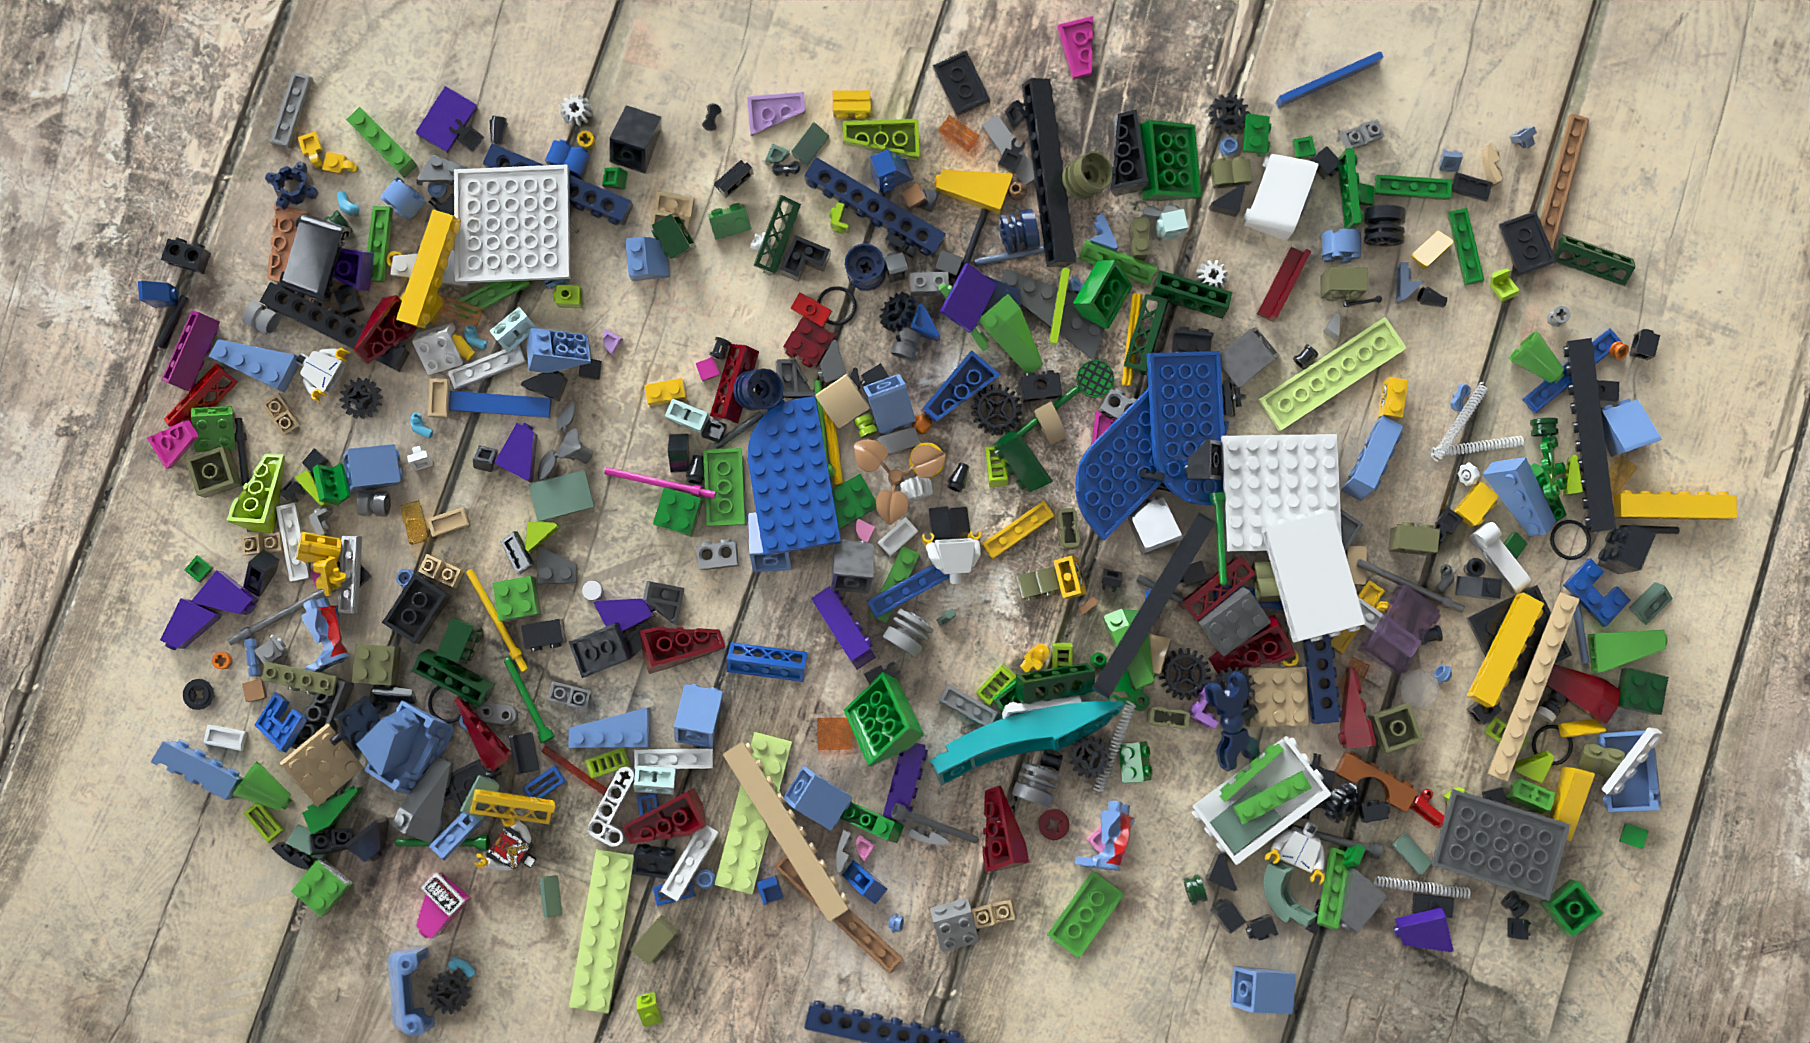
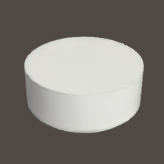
M588 581L582 589L584 597L589 600L599 599L603 592L602 586L596 581Z
M1539 706L1535 711V714L1546 722L1553 723L1556 715L1545 707Z

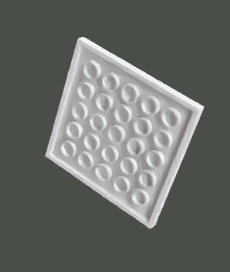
M568 165L454 170V216L461 220L460 231L457 233L454 241L456 283L570 279Z
M1337 434L1221 437L1223 493L1226 496V501H1224L1226 552L1267 551L1262 529L1277 525V521L1289 518V521L1297 520L1296 516L1306 513L1308 517L1313 516L1315 511L1326 509L1327 512L1333 510L1342 540Z

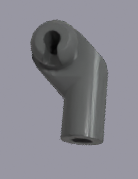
M1448 564L1441 566V582L1435 587L1442 594L1454 582L1453 568Z

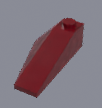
M397 295L382 298L373 310L353 350L366 364L377 359L390 348L397 346L402 340L412 336L418 328L396 319L402 300Z
M1273 614L1268 617L1271 623L1224 657L1218 652L1210 656L1208 659L1217 674H1221L1222 669L1228 672V667H1231L1232 671H1235L1236 667H1239V670L1250 666L1255 668L1260 667L1261 664L1280 663L1294 656L1296 652L1277 616Z
M657 626L640 631L643 657L649 674L678 666L726 648L720 629H684V627L665 628L666 626Z
M1556 664L1553 665L1546 686L1565 696L1570 703L1591 718L1607 724L1618 709L1620 689L1604 678Z
M1348 667L1346 669L1339 727L1340 733H1338L1339 743L1343 745V748L1376 745L1371 720H1367L1364 714L1367 709L1366 703L1359 696L1362 689L1355 667Z
M458 696L454 701L478 755L482 759L480 762L486 769L490 768L494 771L510 758L512 752L464 699Z
M1002 786L985 790L984 815L986 816V828H983V834L986 835L985 846L982 847V854L986 872L1018 867L1030 863L1026 842Z
M692 788L623 825L622 829L630 844L689 836L706 827L703 803L695 788Z

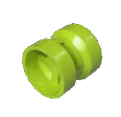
M871 413L854 420L855 425L859 427L861 438L869 437L878 432L877 426L873 424Z

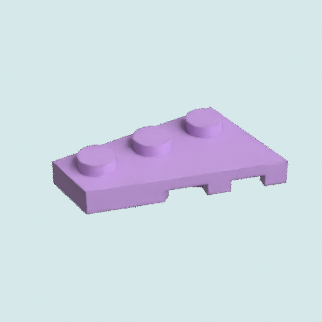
M804 92L747 97L751 136L805 112Z

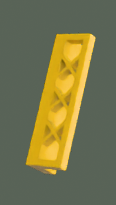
M475 789L470 813L510 819L506 813L512 811L514 819L549 824L551 813H554L555 803L553 800ZM477 802L490 804L484 810L476 809ZM495 806H508L509 809L502 813L498 812ZM522 808L529 811L524 815H518L514 809ZM534 812H547L546 818H538Z

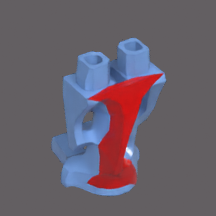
M328 598L311 599L303 603L307 612L301 615L303 623L307 626L316 644L322 642L323 646L320 656L314 663L306 666L305 670L320 673L336 664L343 663L344 660L349 658V654L342 644L338 606H331Z
M1109 801L1108 811L1102 810L1100 816L1102 844H1105L1104 851L1092 858L1077 856L1075 860L1076 865L1121 871L1122 856L1126 852L1131 827L1135 822L1134 817L1129 816V805L1119 801Z

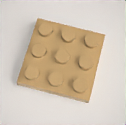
M1306 667L1247 669V676H1252L1249 681L1255 682V685L1251 686L1255 693L1249 694L1252 700H1248V705L1254 703L1259 712L1249 720V727L1309 726Z
M326 724L280 762V765L316 807L364 768L343 741H340L335 746L331 744L330 738L334 737L336 732L329 724Z

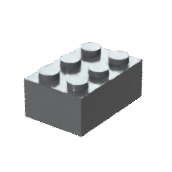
M1242 587L1214 607L1197 623L1215 650L1224 657L1271 623V621L1252 593Z

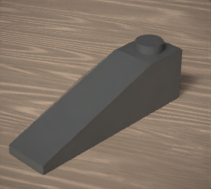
M437 755L400 806L392 826L406 835L430 844L436 840L443 822L441 813L442 808L446 806L444 797L445 791L449 788L453 767L451 762Z

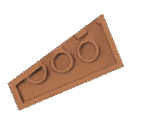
M274 203V210L276 211L275 218L272 221L274 231L270 241L272 251L269 254L267 279L279 282L281 273L285 272L293 240L297 232L296 220L298 216H302L304 213L309 215L311 213L292 207L281 210Z

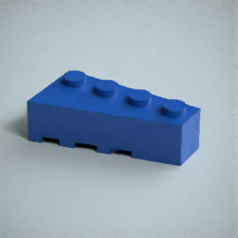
M971 350L920 411L935 423L999 377L1000 374Z

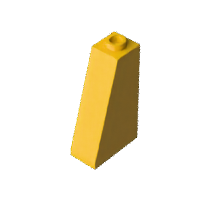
M942 169L941 175L937 174L934 185L939 194L1000 214L1013 174Z
M1561 767L1549 818L1571 824L1566 841H1571L1595 773L1577 768Z

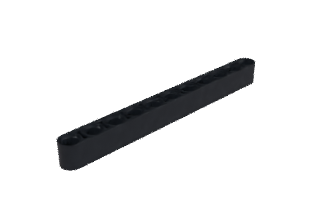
M1200 512L1197 514L1091 689L1107 699L1110 698L1216 523L1215 521Z

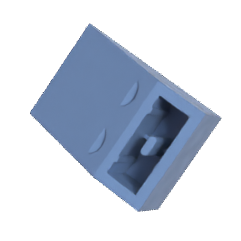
M538 328L530 329L526 343L529 371L550 373L591 362L587 334Z

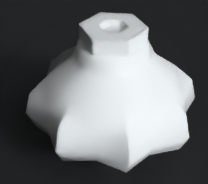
M766 232L754 235L755 239L750 245L751 249L759 251ZM770 237V238L768 239V242H767V243H768V245H769V247H770V249H771L772 247L770 246V241H771V237Z
M1471 463L1461 465L1460 471L1457 473L1460 482L1464 483L1467 487L1477 484L1480 476L1478 468Z

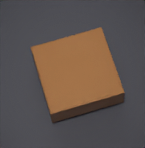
M918 182L902 192L911 210L927 200Z
M1092 597L1078 608V612L1083 615L1099 602L1095 597Z
M262 679L242 683L246 702L267 698Z

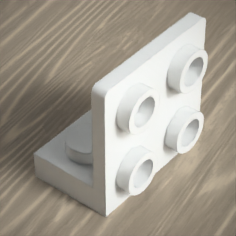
M453 322L418 332L412 341L428 375L463 364L462 358L451 337L455 331Z

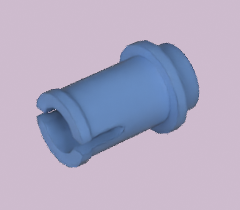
M570 279L544 280V282L553 281L546 285L548 289H551L557 285H567Z

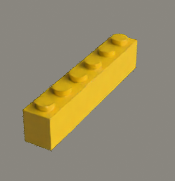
M432 210L396 318L397 320L423 329L429 323L430 313L436 303V295L442 285V277L448 267V259L451 251L454 249V241L461 227V220L455 216Z
M1623 490L1621 494L1614 495L1615 519L1732 520L1737 518V495H1729V492H1716V495H1710L1708 491L1697 492V495H1691L1690 491H1680L1678 494H1671V491H1659V494H1652V491H1640V494H1633L1632 490Z
M1524 592L1515 596L1466 697L1487 708L1494 707V705L1496 706L1501 699L1500 693L1510 681V678H1508L1510 672L1514 671L1518 665L1517 658L1519 654L1524 652L1527 645L1525 642L1534 632L1535 627L1533 625L1541 617L1544 603Z

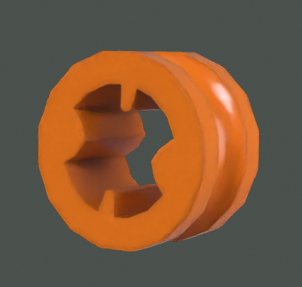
M1621 341L1613 343L1609 349V355L1617 360H1623L1629 352V346Z
M218 652L212 658V664L217 669H227L233 662L232 656L227 652ZM220 656L226 658V662H223L224 665L218 662V659H221Z

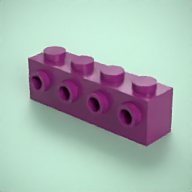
M191 311L161 381L186 391H190L194 387L196 375L204 365V357L211 349V341L219 331L220 321L200 312Z

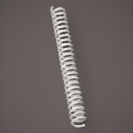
M1484 382L1479 383V386H1477L1461 410L1462 412H1460V415H1458V418H1456V421H1454V424H1452V427H1450V430H1448V433H1446V436H1444V439H1442V442H1440V445L1432 454L1435 461L1438 462L1434 455L1439 459H1443L1442 456H1445L1444 453H1447L1446 450H1449L1448 447H1451L1450 444H1453L1452 441H1455L1454 438H1457L1467 423L1466 421L1469 420L1468 418L1471 417L1470 415L1473 414L1472 412L1475 411L1474 409L1477 408L1476 406H1478V403H1480V400L1488 391L1487 387L1481 385Z
M1516 436L1515 438H1500V440H1485V442H1470V444H1455V446L1451 445L1450 455L1452 456L1453 452L1455 456L1457 453L1459 455L1461 453L1464 454L1463 445H1465V453L1468 454L1469 449L1471 454L1472 450L1474 453L1476 451L1479 452L1478 443H1480V451L1483 452L1482 443H1484V451H1487V448L1490 451L1491 449L1498 450L1497 441H1499V449H1502V446L1504 449L1506 447L1508 449L1509 447L1513 448L1512 439H1514V447H1517V444L1519 447L1521 444L1524 447L1525 441L1522 436ZM1435 447L1431 449V457L1434 454L1433 449L1436 451Z
M1126 701L1130 705L1125 704L1130 709L1123 708L1127 711L1122 712L1126 716L1121 715L1126 720L1119 719L1123 723L1118 722L1123 727L1116 726L1122 730H1115L1119 734L1114 733V735L1119 738L1112 737V739L1118 741H1111L1115 745L1110 744V746L1115 749L1108 748V750L1114 752L1110 753L1113 757L1107 755L1108 758L1112 759V761H1107L1110 763L1107 764L1109 769L1103 768L1107 770L1104 771L1106 775L1099 774L1104 778H1097L1103 782L1096 780L1102 786L1094 784V786L1100 788H1093V790L1098 792L1104 791V784H1107V777L1110 776L1109 773L1112 770L1111 766H1114V759L1117 758L1115 755H1118V748L1121 747L1119 744H1122V737H1125L1123 733H1126L1125 730L1128 729L1126 726H1129V719L1132 718L1130 715H1133L1132 712L1135 711L1133 708H1136V706L1130 701Z
M1379 876L1374 881V885L1377 886V878L1379 879L1378 887L1380 888L1382 879V888H1384L1386 879V888H1388L1390 879V889L1393 887L1394 890L1396 886L1400 890V882L1402 881V891L1404 890V882L1406 881V891H1408V882H1410V892L1412 891V883H1414L1413 892L1416 891L1417 883L1418 893L1421 883V893L1424 892L1425 884V894L1427 892L1431 894L1432 892L1433 895L1435 891L1439 895V886H1441V896L1445 886L1444 895H1447V887H1449V897L1451 896V887L1453 888L1452 897L1455 896V888L1457 889L1456 897L1459 896L1460 888V898L1463 896L1464 899L1466 897L1470 899L1471 897L1468 887H1453V885L1446 886L1445 884L1438 885L1437 883L1434 885V883L1430 884L1429 882H1414V880L1407 881L1406 879L1403 881L1398 878L1395 880V878Z

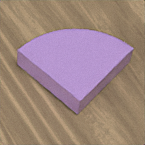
M605 329L603 332L604 346L610 354L614 355L622 338Z

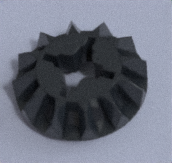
M203 679L190 681L183 690L185 704L194 710L205 709L212 704L211 702L215 697L214 688L210 682ZM203 689L202 695L205 699H196L197 694L194 690L201 691Z

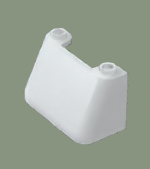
M1271 154L1264 159L1262 167L1265 168V173L1251 209L1247 208L1243 219H1246L1244 226L1287 241L1298 223L1317 171L1318 163Z

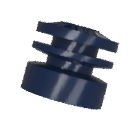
M1032 208L1019 211V220L1015 219L1013 213H1009V222L1005 214L1000 215L999 232L1007 254H1013V245L1016 252H1020L1021 243H1024L1026 250L1040 248L1038 225Z
M866 243L855 245L848 251L844 265L849 282L853 287L860 291H871L882 285L886 278V266L882 252L876 246Z
M762 368L743 372L739 375L734 383L733 393L735 400L744 409L752 411L775 407L780 402L784 386L782 379L776 372L771 369Z

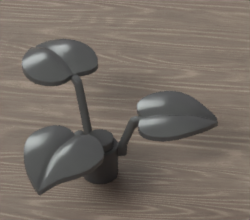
M575 401L567 405L557 419V429L559 431L563 429L567 435L558 453L555 454L554 450H550L541 459L538 467V481L544 480L552 473L558 457L561 459L568 458L573 461L577 459L584 464H587L592 458L593 451L583 446V443L580 442L578 430H568V426L572 423L575 416Z

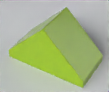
M527 522L525 549L533 553L537 547L542 545L561 527L556 523Z
M1549 750L1515 761L1513 769L1519 774L1543 783L1554 760V756Z

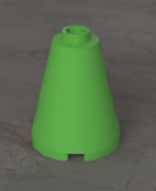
M1537 331L1525 338L1520 343L1521 346L1517 350L1515 349L1509 356L1511 362L1549 383L1553 381L1556 383L1564 376L1562 373L1564 371L1563 366Z
M257 761L233 793L236 797L280 811L282 808L286 810L292 801L289 798L291 794Z

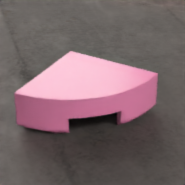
M857 519L856 532L861 541L869 542L875 527Z
M859 834L856 841L857 852L861 859L866 861L876 844Z

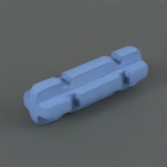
M255 638L244 640L245 648H247L245 651L247 666L250 667L248 675L251 677L261 674L260 667H258L259 657L254 652L257 642Z

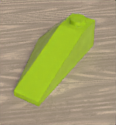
M264 454L253 471L254 475L248 484H244L240 496L232 502L227 518L229 523L253 532L273 533L277 520L276 506H279L285 461L284 454Z

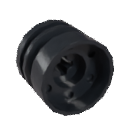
M1376 205L1366 208L1364 223L1369 227L1364 229V243L1377 247H1391L1403 244L1405 242V236L1403 235L1405 229L1400 225L1405 223V208L1396 205Z

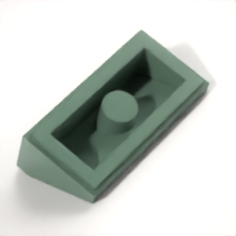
M813 122L792 149V155L808 166L829 138V135Z
M1654 582L1629 608L1643 624L1647 625L1673 598L1664 585Z
M478 775L460 811L483 820L485 815L470 813L475 789L498 792L500 785L493 779ZM477 802L476 809L484 810L490 804Z
M298 824L287 839L286 844L310 855L308 838L311 834L310 830ZM327 854L311 856L319 860L325 859Z
M1406 832L1391 844L1417 875L1421 876L1430 866L1432 861Z
M558 875L540 878L543 917L548 918L562 914Z

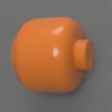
M925 414L915 415L916 421H913L911 427H915L917 433L925 434L931 428L932 420Z

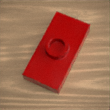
M799 292L790 308L823 328L833 312Z

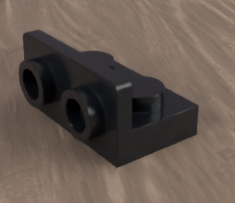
M740 160L714 183V186L727 198L754 174L753 169L748 162L744 163Z
M1181 326L1173 332L1171 353L1211 351L1214 333L1209 332L1208 329L1201 328L1198 331L1190 330L1189 327Z
M637 844L633 856L632 874L668 879L673 871L676 850L665 846L656 847L649 844Z

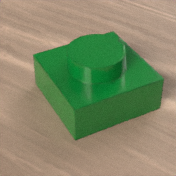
M1312 136L1297 138L1292 141L1297 159L1316 155Z
M196 555L184 571L201 583L214 568L202 557Z
M1360 844L1349 847L1344 853L1345 859L1342 865L1348 869L1358 866L1366 848Z

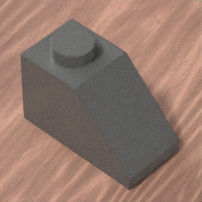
M895 251L888 253L884 260L890 283L908 279V266L903 252L898 253Z
M836 340L830 344L820 363L821 370L818 371L821 382L825 381L826 386L831 385L847 374Z

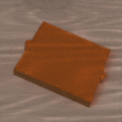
M847 717L817 718L818 732H816V736H818V750H852V735L854 733Z

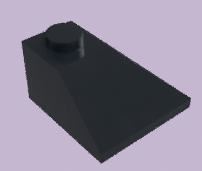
M1206 439L1188 458L1185 466L1187 479L1222 480V441Z
M387 817L374 820L344 846L362 861L367 862L371 860L374 862L382 856L381 851L386 848L389 820Z

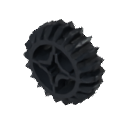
M994 384L991 385V391L984 387L985 394L978 391L977 394L980 398L974 397L973 401L977 404L971 405L972 409L977 410L971 412V416H977L973 422L978 423L980 421L978 429L985 426V434L991 429L992 436L995 435V430H998L999 436L1003 434L1002 429L1006 433L1010 432L1008 426L1015 429L1016 425L1013 421L1019 423L1020 419L1016 416H1022V412L1017 410L1022 408V404H1016L1020 398L1016 397L1013 399L1016 392L1007 393L1009 391L1008 386L1005 388V391L1001 390V384H999L998 390H995ZM1001 396L1004 397V399H1002L999 402H995L992 399H989L988 397ZM983 402L987 404L986 406L989 409V413L985 418L981 413ZM1008 402L1012 407L1011 418L1004 411V407ZM994 406H1001L1000 414H992ZM998 418L1005 423L995 425L989 423V421Z
M1179 648L1178 655L1173 650L1171 651L1172 658L1169 655L1165 658L1168 662H1164L1163 665L1165 666V669H1162L1164 676H1159L1158 679H1165L1161 687L1168 685L1165 692L1168 694L1173 691V698L1179 694V700H1183L1184 695H1186L1187 700H1191V693L1197 698V690L1202 692L1203 688L1201 686L1208 684L1204 680L1211 679V676H1205V672L1211 671L1210 668H1204L1208 661L1201 662L1204 656L1200 655L1197 658L1198 651L1194 650L1190 655V648H1186L1185 654L1183 649ZM1180 658H1187L1192 660L1193 662L1188 666L1183 667L1181 664H1178L1176 660ZM1171 666L1176 671V678L1173 682L1170 679ZM1196 666L1199 669L1198 682H1196V679L1193 676V671L1195 670ZM1181 670H1182V671L1188 670V672H1189V674H1187V675H1189L1188 678L1185 677V678L1180 679V678H1181V673H1180ZM1183 681H1186L1188 684H1191L1193 688L1190 690H1181L1178 689L1177 686L1181 684Z

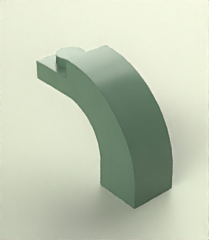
M1281 860L1274 864L1270 862L1264 875V892L1271 909L1286 923L1294 919L1299 925L1307 927L1315 922L1317 914L1296 902L1290 893L1289 880L1294 868Z

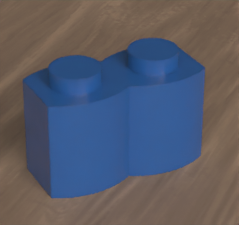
M560 139L559 141H553L545 161L548 165H568L569 174L582 178L590 156L586 149L579 146L577 148L571 147L569 142Z

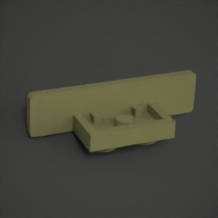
M265 662L262 681L288 686V690L292 691L303 689L306 690V694L311 695L321 693L333 696L338 680L337 676L272 662Z

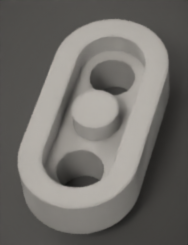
M486 702L478 707L477 710L478 716L485 722L510 725L517 719L516 709L509 705ZM486 708L490 710V714L487 716L484 714ZM506 711L509 713L507 719L503 717V713Z

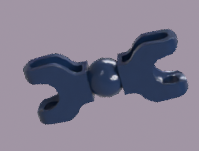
M1238 671L1229 674L1228 686L1225 691H1223L1220 685L1213 682L1205 686L1207 703L1215 707L1217 714L1221 715L1220 725L1223 731H1221L1222 738L1217 746L1216 754L1220 767L1226 772L1232 771L1237 767V757L1241 752L1245 758L1252 761L1260 756L1258 741L1249 736L1248 730L1243 728L1245 719L1241 713L1244 712L1243 705L1249 690L1245 676Z

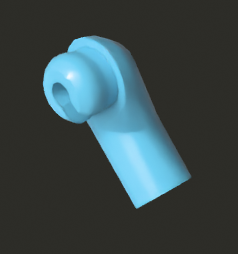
M346 192L337 193L339 208L342 212L348 215L359 213V206L348 202Z
M466 325L464 335L467 343L485 350L488 341L478 338L474 325Z
M413 413L410 418L413 432L430 439L433 435V430L424 426L421 414Z
M453 957L447 963V966L452 971L460 968L468 979L476 974V971L464 959Z

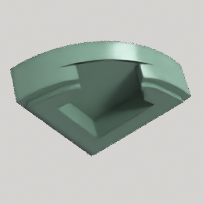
M772 144L765 162L770 164L780 163L789 156L790 151Z
M952 608L939 617L937 622L942 626L954 618L956 612Z

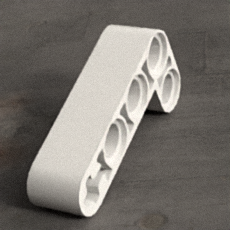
M1493 522L1486 523L1469 535V538L1498 577L1502 579V582L1509 591L1517 595L1531 585L1532 581L1499 539L1502 536L1501 530Z
M629 766L622 767L617 771L588 826V832L591 836L613 847L622 844L626 838L624 831L612 824L634 783L635 770ZM629 771L630 779H625L623 785L617 784V781L622 782L624 779L622 773ZM615 787L619 788L622 792L620 798H615L612 794ZM605 805H609L612 808L610 816L605 815L603 812ZM595 823L602 824L603 830L601 833L595 832ZM613 832L619 833V842L612 841L611 834Z

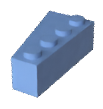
M219 339L209 357L284 393L299 366L296 363L298 356L294 354Z
M1384 415L1375 423L1365 442L1368 447L1365 446L1357 458L1360 462H1357L1354 468L1351 469L1348 475L1351 479L1342 486V492L1362 501L1370 492L1378 489L1381 483L1379 478L1381 475H1384L1388 468L1386 463L1388 459L1393 457L1396 451L1394 445L1395 443L1398 444L1403 434L1400 432L1403 425Z
M1526 457L1495 461L1484 471L1482 475L1529 536L1546 535L1550 531L1556 520Z
M647 707L569 728V748L650 747V708Z
M184 740L163 741L151 763L155 765L164 764L168 766L167 771L173 774H184L185 780L197 785L202 783L201 787L225 800L233 799L235 796L233 795L234 791L243 780V777L239 776V771L233 768H225L222 766L223 762L215 758L211 760L206 757L207 754L204 751L190 748V744Z

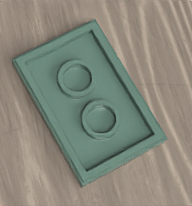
M586 470L529 484L538 522L595 507Z
M1256 786L1210 821V824L1234 854L1281 818L1276 810L1272 809L1243 825L1241 824L1233 807L1260 793Z

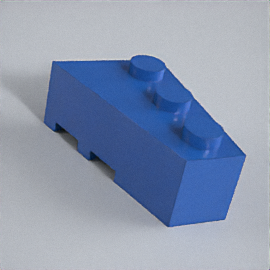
M889 149L870 156L871 174L879 193H889L895 189L894 187L914 180L906 159H901V156H896Z

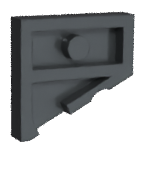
M776 360V373L782 379L784 386L782 398L815 396V392L811 391L807 384L808 380L801 372L796 360Z
M537 547V584L577 583L576 563L542 547Z

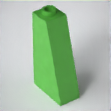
M1664 630L1588 634L1591 673L1604 672L1665 650L1668 642L1667 635Z

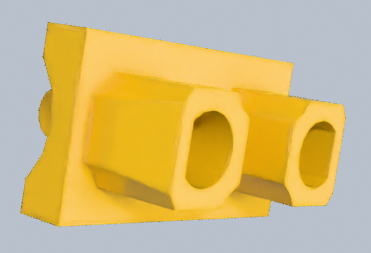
M333 556L328 557L326 560H318L313 564L314 572L321 573V576L316 580V587L323 589L325 596H331L333 590L342 586V582L346 580V574L339 572L336 558Z
M1045 644L1032 646L1025 654V660L1020 667L1026 673L1031 672L1034 668L1039 670L1050 654L1048 646Z

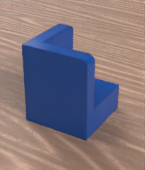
M777 875L757 882L763 905L783 898Z

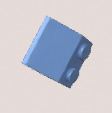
M650 237L625 239L628 273L632 281L670 277L668 257L665 256L661 249L663 245L660 240Z

